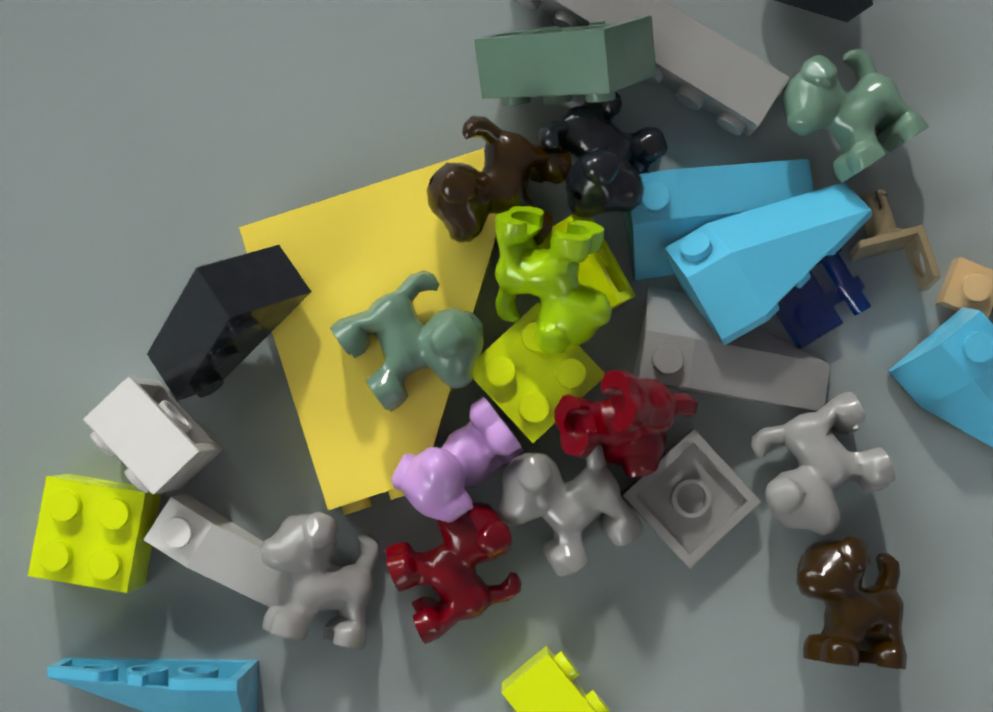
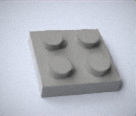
M690 429L661 456L656 472L648 476L638 477L621 493V496L689 569L761 503V500L695 429Z

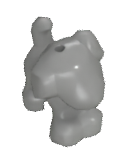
M852 391L837 395L817 412L800 414L786 424L765 427L752 436L751 447L756 456L764 457L767 450L773 444H784L798 460L799 467L780 473L767 484L765 490L767 504L772 515L785 528L807 529L821 535L832 533L840 525L841 520L840 511L833 493L834 490L847 481H856L863 491L875 492L888 487L890 482L895 480V472L891 460L882 447L862 452H850L831 432V429L840 434H850L859 429L857 424L865 421L864 408Z
M597 445L586 458L587 466L572 481L566 483L561 478L557 463L546 453L525 452L514 458L503 470V492L497 508L501 518L512 525L523 524L539 517L544 518L554 530V536L545 542L544 553L557 576L576 573L588 563V556L582 542V530L601 513L603 515L600 526L615 546H625L643 533L640 519L620 497V487L606 465L601 445Z
M319 511L312 514L288 516L281 523L277 532L262 543L260 553L262 561L266 566L292 576L290 598L284 605L270 606L263 619L262 629L277 636L305 640L310 622L317 612L337 610L339 616L332 618L325 625L323 639L333 640V644L346 648L364 649L367 640L366 606L372 595V571L379 558V541L373 535L360 534L357 540L360 544L361 555L356 564L337 566L331 563V557L337 544L338 523L336 520Z

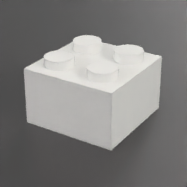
M128 376L83 418L93 430L90 434L92 441L110 456L116 454L128 467L125 470L126 477L136 488L144 493L150 491L154 495L182 489L223 450L159 380Z

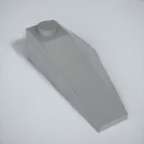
M646 288L633 372L635 377L655 379L665 384L667 388L809 411L817 412L825 405L831 367L829 363L759 327L724 346L686 293Z

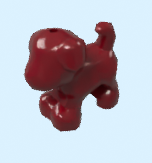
M614 370L604 374L601 381L602 393L610 395V398L606 400L590 402L569 394L562 396L554 410V418L560 430L561 446L564 452L568 455L587 458L597 445H601L605 461L622 466L630 478L648 476L656 472L665 448L667 438L665 431L671 428L676 416L691 417L696 414L698 402L687 393H672L665 384L655 379H640L625 370Z
M472 503L473 508L450 523L437 519L443 542L431 550L415 552L409 542L394 543L385 549L387 556L386 565L392 581L399 592L417 585H430L441 598L437 601L432 597H420L411 602L416 611V614L412 615L413 621L424 644L440 638L459 621L480 616L490 605L509 601L521 591L522 582L517 573L510 572L501 584L487 585L477 574L475 567L477 564L494 560L499 555L507 553L512 545L509 526L504 524L499 513L488 503Z

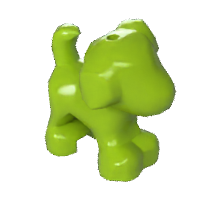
M529 206L511 207L507 212L495 216V232L500 251V257L495 270V278L500 286L496 297L497 315L504 321L516 322L520 318L515 303L517 294H531L539 297L541 304L537 315V330L535 334L537 344L544 353H564L568 347L578 346L589 341L597 329L609 323L612 308L606 295L594 289V287L580 284L578 280L579 263L586 260L589 254L599 251L604 239V228L595 222L572 221L568 223L566 233L558 229L554 230L551 239V249H539L533 237L539 233L543 226L544 211Z

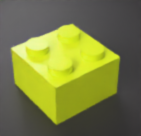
M539 302L477 358L473 369V380L531 443H534L556 423L554 410L562 396L569 394L582 398L603 379L605 374L579 345L568 347L564 353L547 354L539 348L535 338L537 315L540 308Z
M74 474L46 476L28 576L124 593L144 586L152 545L144 541V538L158 517L162 493L153 495L150 491L147 493L140 491L133 484Z

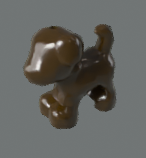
M472 116L464 123L462 134L465 140L481 137L486 142L484 147V167L482 171H478L465 163H446L434 173L427 186L428 205L432 213L444 223L451 239L460 243L471 242L482 231L489 214L507 212L511 207L515 206L539 208L530 200L527 194L528 178L541 184L543 181L557 185L563 183L572 165L571 155L558 147L556 149H546L542 145L532 144L520 134L500 129L486 117ZM543 210V226L539 233L533 237L537 246L543 244L553 226L552 215Z
M847 536L843 540H822L806 548L797 566V586L802 595L823 601L826 608L824 611L823 630L820 634H811L805 639L803 658L848 666H860V663L877 664L879 667L906 669L907 653L902 635L904 603L897 592L900 567L899 562L889 553H879L876 556L875 560L879 575L875 585L864 588L862 581L865 569L870 564V553L868 545L863 539Z

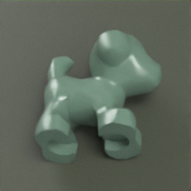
M850 49L843 54V62L855 70L858 80L857 85L852 91L847 92L843 90L837 75V68L833 62L825 56L816 55L804 62L802 70L790 79L782 93V103L787 118V125L791 131L800 136H806L826 128L840 145L841 154L833 162V171L841 183L929 127L922 116L902 100L892 80L877 72L872 57L864 49ZM875 129L880 131L877 138L875 135Z
M425 270L410 275L397 290L373 302L369 310L342 318L330 328L342 348L349 355L352 354L354 358L367 351L370 345L369 335L376 334L385 362L366 382L382 406L390 412L405 402L408 393L404 383L408 375L420 369L430 367L442 382L451 388L466 387L473 380L474 365L484 345L482 338L484 333L483 324L472 312L461 311L452 307L438 311L425 325L418 319L413 300L419 292L437 291L440 285L434 274Z

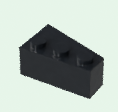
M280 245L196 267L147 355L177 401L195 394L199 398L206 397L217 391L224 384V379L312 291Z

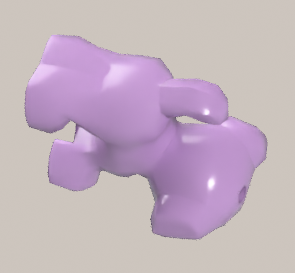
M484 396L470 406L469 417L471 421L465 427L451 433L442 448L428 447L416 455L406 453L402 456L391 477L393 487L401 490L412 506L421 514L447 523L455 521L473 508L472 499L464 488H476L492 476L500 467L525 453L518 440Z

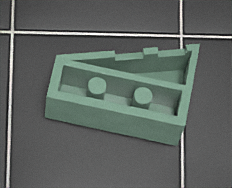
M652 15L635 17V19L622 23L606 24L605 21L590 22L588 26L535 28L501 32L474 39L482 99L501 98L502 106L527 104L531 102L530 97L542 96L543 104H560L572 101V95L585 94L587 103L605 102L616 99L615 91L657 76Z

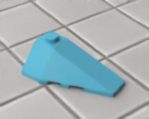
M809 159L682 168L639 174L644 185L642 202L632 211L623 212L634 281L675 275L665 247L709 222L814 191Z
M843 182L709 222L666 246L665 251L679 285L725 346L767 322L780 309L778 303L794 286L800 289L811 278L809 271L824 256L834 255L872 217V210Z
M962 307L892 366L888 372L919 407L993 448V323L981 310Z
M65 657L47 667V677L143 712L258 711L259 660Z

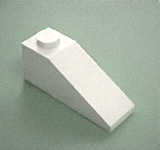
M187 493L170 497L144 538V541L185 567L268 607L284 605L290 598L292 576L272 569L263 563L260 553L263 541Z

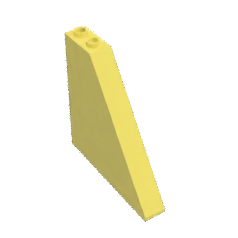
M484 148L239 227L247 253L280 245L312 291L272 331V335L328 510L341 506L343 514L347 515L371 507L372 504L369 497L386 491L389 493L390 500L405 496L401 490L395 489L391 483V477L402 456L406 453L416 455L428 447H436L453 388L442 382L430 367L420 369L408 375L404 383L408 393L405 402L390 412L382 406L366 382L385 362L376 334L369 335L370 345L367 351L354 358L352 354L349 355L342 348L330 328L342 318L369 310L371 304L378 298L394 292L410 275L423 270L434 274L440 284L437 291L419 292L413 300L418 319L424 325L438 311L452 307L461 311L472 312L475 315L497 243L495 232V216L497 214H489L482 231L471 242L460 243L451 239L444 223L432 213L428 205L426 189L434 173L446 163H465L478 171H482L485 159Z

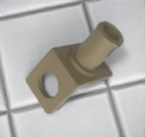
M884 189L876 190V197L874 198L872 191L861 195L860 198L872 210V217L864 224L868 238L856 243L848 254L850 262L905 249L919 291L929 290L941 278L924 226L919 225L907 229L897 228L887 199V193ZM920 253L925 263V272L921 265Z

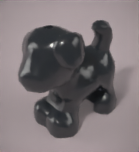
M617 92L616 99L610 101L587 103L585 99L582 105L571 108L560 120L543 125L539 131V143L546 149H556L558 147L578 158L568 172L565 188L569 209L578 217L590 218L602 213L632 211L640 205L644 195V185L639 174L651 173L655 163L664 157L668 149L663 132L656 127H644L635 133H626L611 122L614 116L620 112L622 106L621 96Z

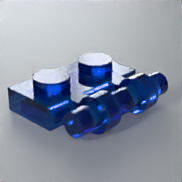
M842 248L834 255L824 256L815 265L817 266L822 263L835 284V288L825 293L810 270L811 278L800 289L794 286L778 303L780 309L776 312V315L795 346L799 349L843 324L842 319L834 308L838 303L845 300L854 316L871 307V304L862 292V289L865 288L862 280L858 275L852 276L839 255Z

